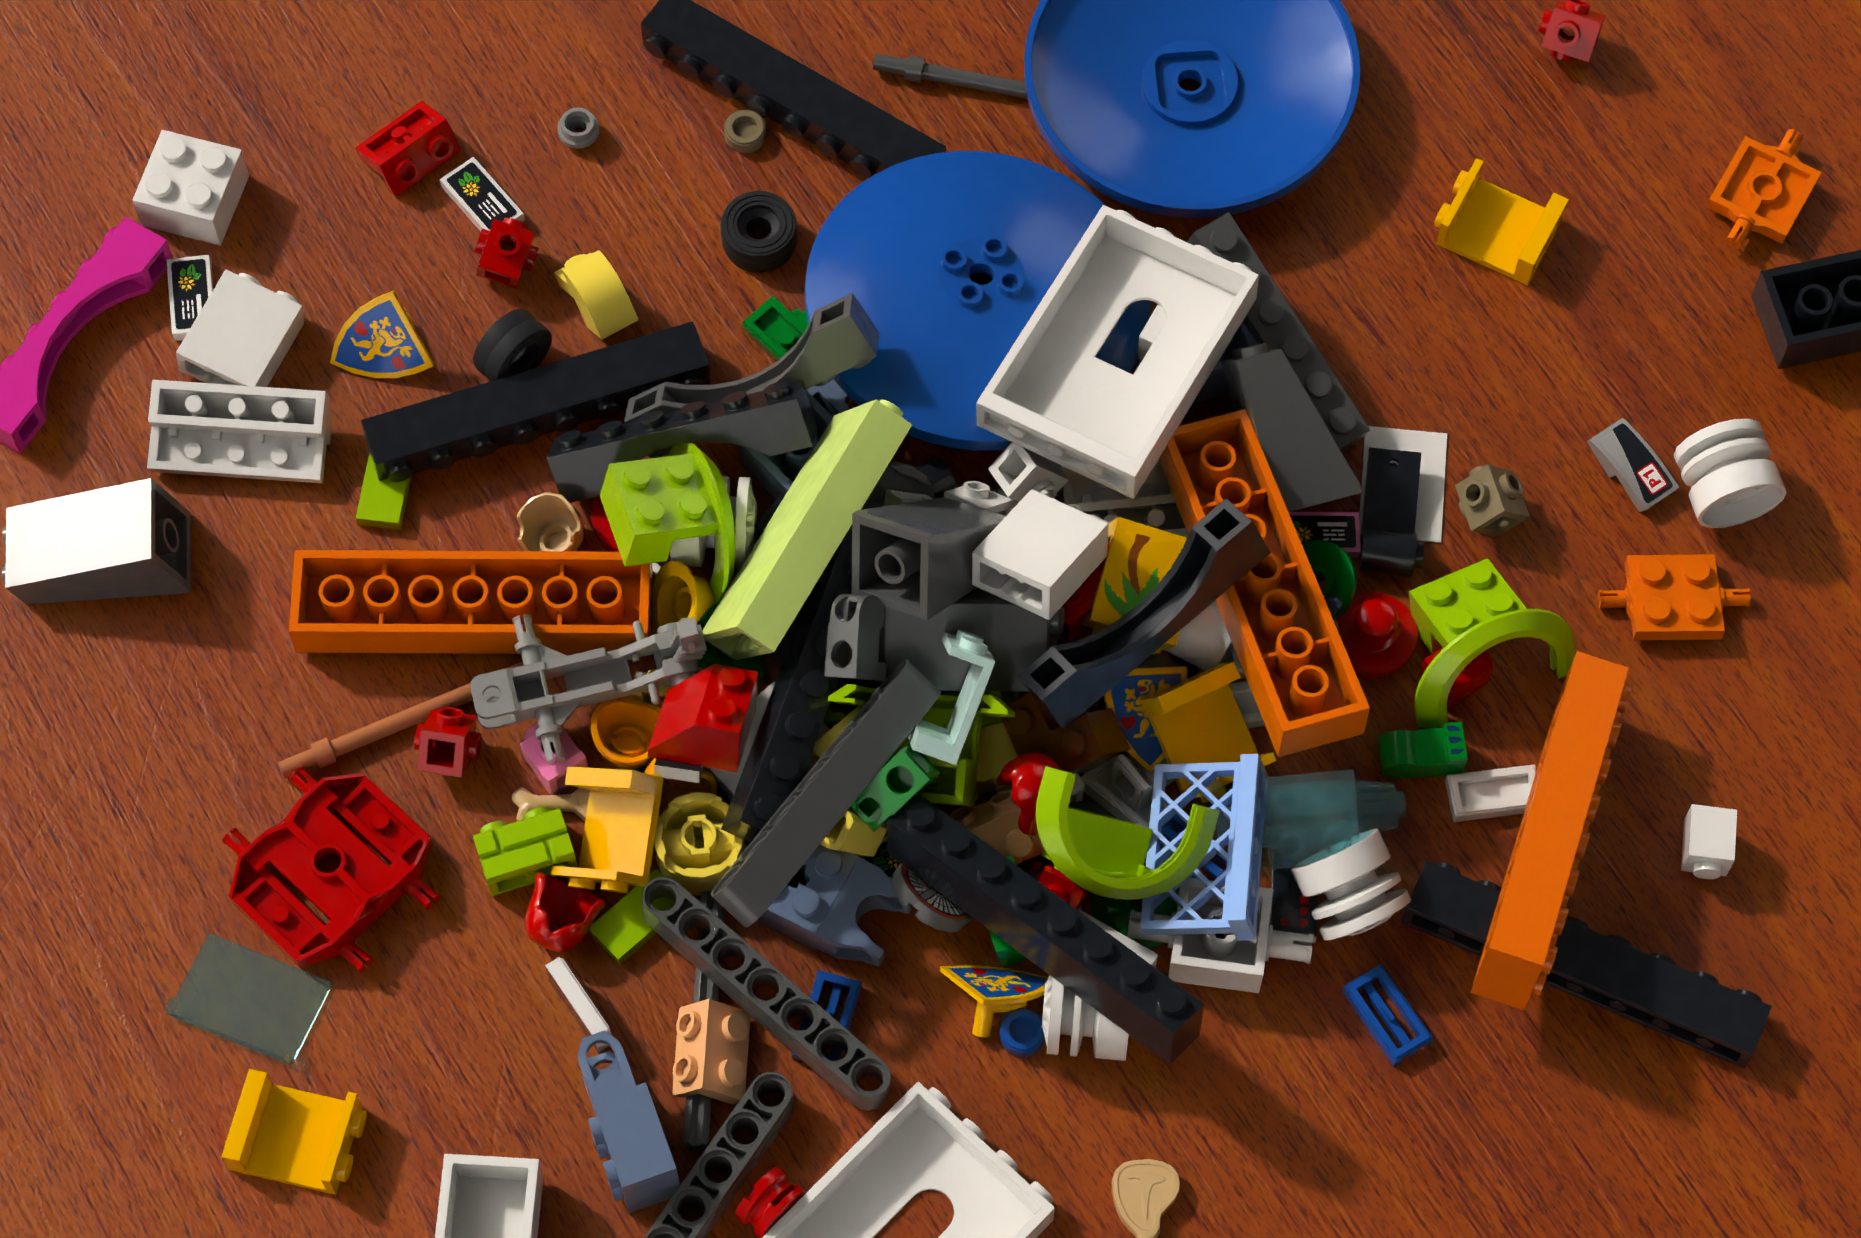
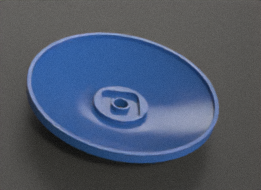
M1040 0L1030 23L1024 54V83L1034 121L1044 140L1062 163L1083 182L1122 204L1142 211L1184 218H1209L1223 216L1228 212L1232 215L1252 210L1283 197L1309 180L1323 167L1345 136L1353 117L1360 81V56L1357 39L1350 18L1340 0ZM1184 79H1194L1201 87L1195 91H1186L1179 86V82Z
M953 151L916 157L895 164L859 184L834 208L820 228L807 264L804 296L808 325L815 310L853 293L880 333L877 356L864 367L858 369L852 367L837 374L834 377L835 382L859 406L875 399L878 401L883 399L899 407L903 412L902 418L912 424L907 433L909 436L950 448L1005 450L1011 444V441L977 426L976 402L1104 204L1080 184L1044 165L1019 157L983 151ZM974 273H984L992 281L986 285H979L969 277ZM1149 300L1133 302L1125 309L1096 355V358L1130 374L1133 373L1139 360L1137 352L1139 335L1149 320Z

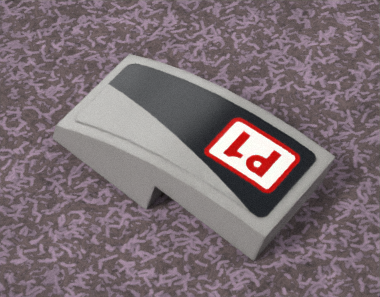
M1624 418L1619 419L1586 441L1608 477L1616 476L1638 512L1647 510L1679 488L1653 449Z

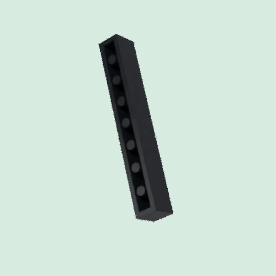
M659 0L641 22L643 46L654 57L659 59L666 58L678 65L687 76L694 79L699 77L706 81L720 95L726 98L733 97L747 105L751 111L758 113L762 118L768 117L777 122L791 136L795 138L803 137L815 144L824 155L830 158L837 157L851 165L853 170L864 178H870L895 164L916 157L946 152L945 145L691 0Z
M692 321L361 420V424L379 481L389 479L391 482H401L409 479L415 473L431 468L435 470L445 469L454 464L455 461L471 456H488L498 448L511 444H528L539 436L554 431L568 432L584 422L598 418L601 420L614 418L621 411L627 410L630 398L664 382L684 385H710V365Z
M867 499L861 510L883 507V505ZM852 525L805 601L721 830L750 843L802 781L830 705L828 696L834 693L839 680L837 677L824 676L830 612L835 598L841 594H852Z
M918 793L888 820L887 853L1166 1063L1170 1065L1200 1036L1204 1003Z
M1426 860L1410 897L1411 902L1406 906L1401 923L1481 957L1501 887L1490 881L1480 880L1477 882L1467 878L1450 864L1443 862L1434 864ZM1567 916L1562 933L1558 935L1555 944L1558 950L1550 974H1547L1544 984L1741 1068L1746 1067L1755 1051L1770 1013L1771 1005L1763 1003L1762 999L1751 991L1744 989L1735 991L1718 984L1719 981L1706 972H1690L1676 966L1675 962L1668 956L1660 953L1647 954L1633 948L1632 944L1623 937L1613 934L1602 935L1589 929V926L1584 921Z

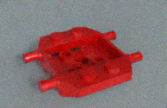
M299 767L296 769L298 775L293 772L289 781L296 785L304 795L296 802L282 822L264 831L252 843L237 828L229 830L231 836L226 833L223 837L222 842L238 855L229 898L299 968L339 955L340 957L343 956L359 973H363L366 971L365 965L369 968L374 959L356 944V939L405 893H410L427 911L433 908L432 903L436 905L440 900V896L422 881V873L433 842L431 837L363 773L324 777L317 782L304 767ZM329 809H331L335 814H337L353 831H355V832H356L372 849H374L390 866L388 867V866H387L374 852H372L356 835H354L337 817H335V816L329 811ZM335 854L341 858L340 866L334 872L323 873L316 868L317 862L324 855ZM271 863L330 922L324 925L266 867Z

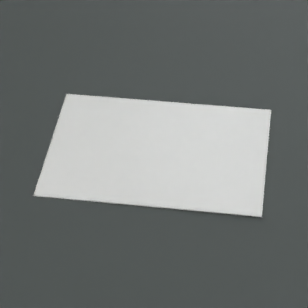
M1368 426L1370 431L1365 435L1359 516L1360 535L1369 447L1421 452L1415 524L1417 540L1441 543L1447 433Z

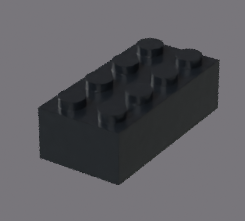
M1861 250L1760 272L1751 297L1778 369L1861 352Z

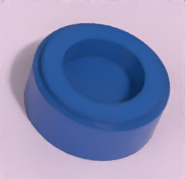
M1025 1008L1009 1012L1000 1024L999 1038L1003 1048L1009 1054L1016 1057H1029L1036 1054L1042 1048L1045 1041L1041 1016Z

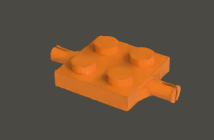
M1787 130L1779 147L1764 145L1747 136L1744 137L1706 207L1731 219L1735 223L1725 239V242L1730 247L1739 234L1734 249H1741L1750 231L1758 232L1781 244L1786 240L1822 173L1803 164L1794 155L1797 147L1803 140L1800 132H1797L1790 144L1795 130Z
M1715 554L1627 555L1625 561L1627 581L1625 589L1598 590L1599 609L1625 608L1632 624L1633 641L1722 640L1725 632L1723 608L1726 606L1749 607L1751 602L1749 588L1723 589L1718 579Z

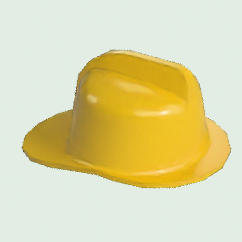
M669 561L656 574L652 589L653 619L651 635L658 634L657 629L659 627L681 621L682 618L694 616L697 625L706 610L715 604L714 592L707 580L692 575L690 569L681 561Z

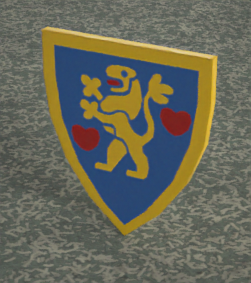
M394 290L360 306L349 317L334 342L330 360L331 364L353 374L371 378L390 379L416 374L435 365L412 324L411 316L406 313Z
M1187 666L1134 669L1104 695L1105 708L1113 709L1129 744L1130 750L1126 752L1149 773L1155 769V765H1158L1165 758V755L1141 700L1187 679Z
M955 965L940 966L939 969L942 974L977 1000L972 1034L982 1038H987L991 1035L994 1013L1011 1012L1020 1008L1026 1009L1027 1001L1044 995L1045 982L1047 983L1048 977L1000 967Z

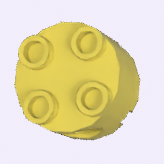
M701 792L682 795L671 801L660 816L659 814L654 848L660 873L664 877L678 882L692 895L701 896V892L713 890L746 849L743 839L721 830L729 809V805L722 802L721 797L712 793Z

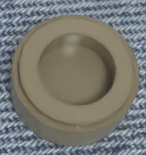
M739 110L732 113L724 124L727 145L739 153H751L761 148L766 140L764 119L758 113L751 110Z

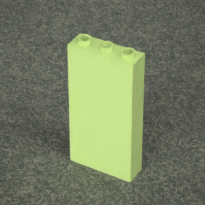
M875 399L834 415L703 628L702 632L705 641L734 660L775 652L851 527L852 514L862 509L910 430L912 424L902 418L903 412L899 407L887 400L881 399L878 401Z

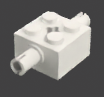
M1189 878L1180 886L1178 896L1188 904L1206 887L1197 878ZM1225 886L1220 889V891H1221L1223 894H1224ZM1259 887L1255 940H1237L1234 933L1224 934L1225 939L1216 938L1215 934L1143 935L1140 931L1141 912L1132 909L1130 911L1127 937L1130 939L1168 943L1167 948L1172 949L1168 978L1174 982L1259 993L1265 961L1268 962L1269 957L1310 964L1314 934L1273 930V925H1269L1273 889ZM1212 896L1195 912L1203 920L1222 919L1223 903L1217 897ZM1177 904V911L1172 912V916L1154 914L1153 921L1170 920L1182 908Z

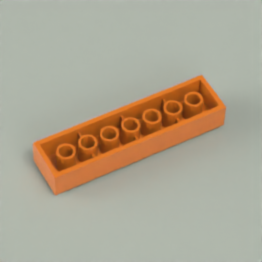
M1246 409L1178 426L1159 457V462L1188 534L1197 522L1227 498L1253 522L1271 552L1215 601L1277 756L1282 757L1364 734L1370 710L1369 704Z
M295 550L289 634L296 653L518 654L515 650V644L518 642L512 619L520 615L523 631L526 632L523 614H530L532 616L531 620L535 636L541 639L543 646L562 654H577L602 647L606 648L608 652L637 642L633 623L636 620L642 623L645 638L651 636L653 566L650 563L625 567L620 552Z
M1576 651L1555 706L1470 993L1525 1010L1531 994L1540 996L1546 976L1550 974L1558 947L1555 944L1558 935H1561L1569 909L1566 908L1568 899L1572 897L1580 872L1577 870L1578 864L1584 856L1590 838V833L1588 832L1590 822H1593L1600 803L1601 796L1598 794L1611 764V759H1609L1610 752L1615 747L1621 729L1620 717L1626 709L1632 687L1624 685L1629 667Z

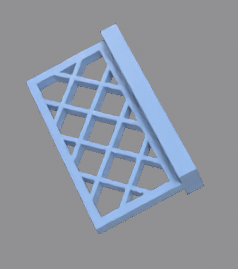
M1240 754V762L1155 765L1149 828L1153 829L1147 850L1146 867L1153 870L1158 868L1176 851L1185 830L1169 842L1161 834L1162 826L1175 814L1187 824L1189 816L1182 808L1199 793L1213 804L1210 808L1219 810V814L1222 813L1230 821V828L1216 841L1212 839L1210 847L1200 865L1182 883L1164 893L1143 898L1140 931L1143 935L1234 933L1237 940H1255L1268 774L1259 754ZM1218 777H1234L1233 788L1219 800L1206 789ZM1185 778L1192 786L1173 801L1165 793L1166 779ZM1165 802L1168 805V807L1163 810ZM1230 804H1231V812L1226 808V807H1228ZM1160 843L1164 846V848L1161 851ZM1227 845H1228V853L1223 849V848H1224L1225 846H1227ZM1218 854L1227 862L1226 870L1211 883L1199 869ZM1194 875L1206 888L1187 904L1174 891ZM1225 886V890H1224V894H1223V893L1220 891V889ZM1168 896L1182 908L1170 920L1153 921L1154 909ZM1212 896L1217 897L1223 903L1222 919L1203 920L1195 911Z

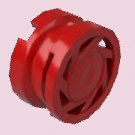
M774 1167L764 1174L752 1186L754 1190L749 1197L745 1196L735 1211V1217L743 1225L751 1224L754 1227V1234L758 1238H762L807 1193L799 1184L793 1186L787 1181L788 1174L780 1167Z

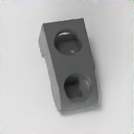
M841 594L835 598L830 612V623H828L824 676L885 681L886 663L878 662L879 636L884 624L885 613L883 604L878 597L874 595Z

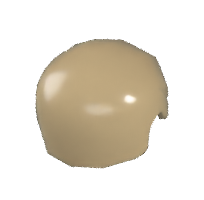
M545 492L531 497L517 514L520 526L518 541L524 551H577L583 541L584 524L578 510L561 494Z

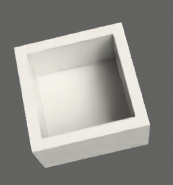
M161 130L132 199L141 225L221 246L249 177L242 150Z
M444 1154L435 1238H537L544 1178L539 1159Z

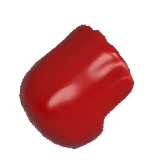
M1028 752L1018 755L1003 766L1000 775L996 778L998 786H1013L1012 799L1021 809L1018 827L1023 834H1030L1031 836L1038 835L1036 802L1045 766L1061 770L1053 759L1039 752Z
M537 873L535 876V888L525 916V931L534 943L545 949L555 952L569 951L584 940L594 919L605 907L606 902L594 893L568 887L567 882L544 873ZM555 920H559L568 925L560 929H556L550 926L549 924Z

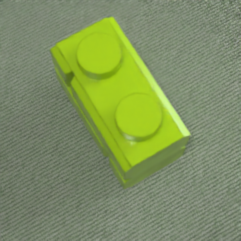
M548 807L535 808L527 812L523 820L507 824L505 821H494L483 826L480 830L481 833L472 835L491 897L535 883L537 873H544L555 877V875H551L552 866L578 868L576 856L560 808L552 811Z

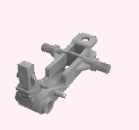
M523 614L526 632L523 631L520 615L514 617L512 621L518 642L515 644L516 653L521 654L524 666L475 676L470 683V689L479 722L485 729H497L536 718L539 729L535 731L538 740H542L546 763L555 764L551 747L554 746L558 763L564 761L565 756L559 736L563 734L562 726L577 708L649 691L652 703L657 705L660 703L658 688L670 685L673 687L700 672L697 659L703 658L702 655L705 654L704 651L707 648L701 624L696 625L693 616L682 618L678 622L665 624L657 629L658 634L646 638L642 623L636 620L633 623L637 642L608 652L606 648L602 647L567 656L543 646L541 639L535 636L531 620L532 616L530 614ZM653 654L657 670L644 676L643 672L636 673L637 678L632 680L627 660L632 659L633 662L639 661V657ZM564 676L567 692L550 695L546 680Z

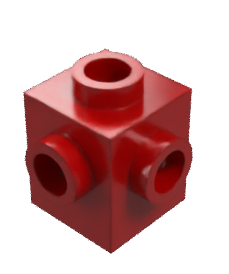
M1558 0L1553 11L1546 9L1538 29V33L1545 35L1541 47L1549 49L1548 54L1559 60L1571 62L1574 57L1589 62L1595 50L1606 15L1591 11V5L1582 0H1566V2ZM1565 27L1572 28L1574 33L1568 32Z
M504 218L503 221L494 219L490 231L482 228L474 253L481 255L476 276L517 289L523 270L532 271L539 251V247L532 245L535 232L527 230V224L513 218Z
M454 707L433 709L425 723H419L416 729L414 749L419 750L417 771L462 777L471 760H477L481 751L482 733L476 732L477 716L464 714L462 710Z

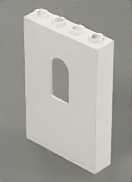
M1102 205L976 402L977 426L1134 499L1257 299L1259 275L1241 263H1232L1214 255L1204 246L1192 245L1178 239L1164 228H1154L1138 221L1126 211H1116ZM1136 301H1153L1159 304L1165 311L1166 322L1135 373L1130 374L1096 358V355L1125 309Z
M918 1081L762 1238H874L915 1195L926 1190H935L943 1193L949 1198L954 1208V1217L951 1224L938 1238H1037L1054 1220L1055 1207L1052 1205L1054 1202L1053 1197L1042 1185L1036 1181L1029 1184L1017 1173L1019 1166L1006 1152L999 1150L995 1153L983 1141L985 1135L975 1123L968 1118L961 1121L949 1110L952 1107L951 1103L939 1090L934 1087L927 1090Z

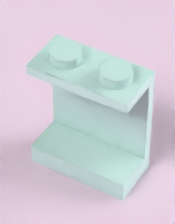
M958 629L956 635L944 632L942 642L948 654L968 661L971 665L947 728L921 719L907 736L912 750L954 765L957 764L995 664V660L988 646L983 643L984 639L961 629Z

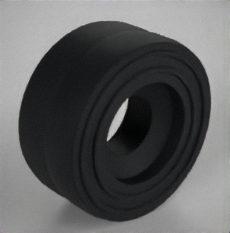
M766 191L748 192L731 201L722 215L720 224L722 246L728 258L736 266L750 272H768L781 267L794 253L798 239L797 221L790 205L780 196ZM755 224H764L771 229L769 236L761 240L751 238L747 231Z
M524 309L513 310L497 320L481 338L474 352V366L489 381L537 368L550 349L552 335L548 328L530 312Z

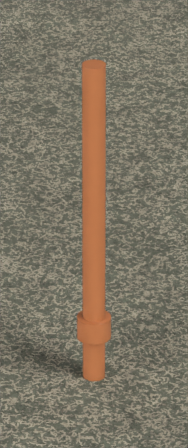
M523 661L508 668L524 666ZM470 683L328 741L326 737L311 743V749L278 762L284 779L290 777L293 772L297 774L296 769L299 767H304L305 770L317 765L320 769L336 763V757L426 721L433 709L438 710L443 707L457 708L472 702L473 697Z

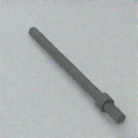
M877 53L874 57L873 70L903 75L904 80L921 83L922 79L1027 99L1024 81L925 63V58L910 55L908 59Z

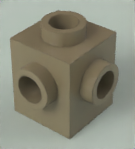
M1485 464L1471 470L1468 478L1455 485L1460 499V511L1468 521L1472 532L1498 537L1530 517L1522 496V483L1514 474V471L1495 467L1492 464Z

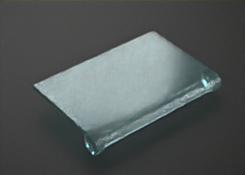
M209 933L176 998L172 997L168 1002L166 1014L292 1065L333 983Z

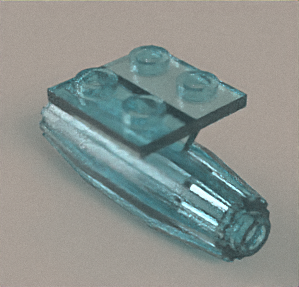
M1353 769L1261 778L1265 815L1262 848L1268 849L1270 870L1303 867L1358 843L1360 841L1359 833L1377 828L1379 832L1395 829L1399 825V818H1406V801L1403 791H1395V785L1391 782L1355 780ZM1230 804V805H1229L1228 807H1226V808L1231 812V804ZM1222 813L1218 815L1214 831L1215 840L1230 828V821Z

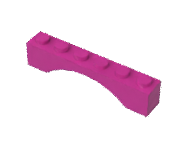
M125 216L117 227L111 228L106 233L102 246L94 256L81 264L76 278L69 287L56 295L50 310L40 323H35L30 327L23 344L14 355L8 356L0 366V442L19 454L24 450L46 422V397L49 380L58 358L70 340L86 323L104 310L128 298L148 293L167 270V259H173L166 239Z

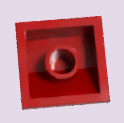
M713 664L669 688L648 748L647 757L737 773L756 712L758 672Z

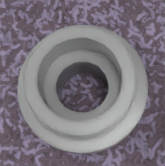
M576 107L569 109L558 122V136L562 143L568 147L575 149L588 147L598 138V120L591 112L584 108ZM576 128L585 129V131L580 133L572 132Z

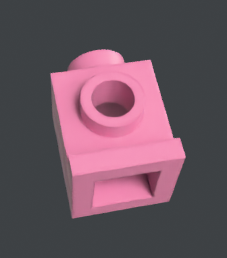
M536 723L524 733L525 740L520 743L522 755L550 795H557L570 787L565 785L567 766L588 768L587 758L562 727L563 734L559 737L565 760L558 763L556 753L554 752L555 764H547L542 740L536 738L535 731L539 729L538 723Z

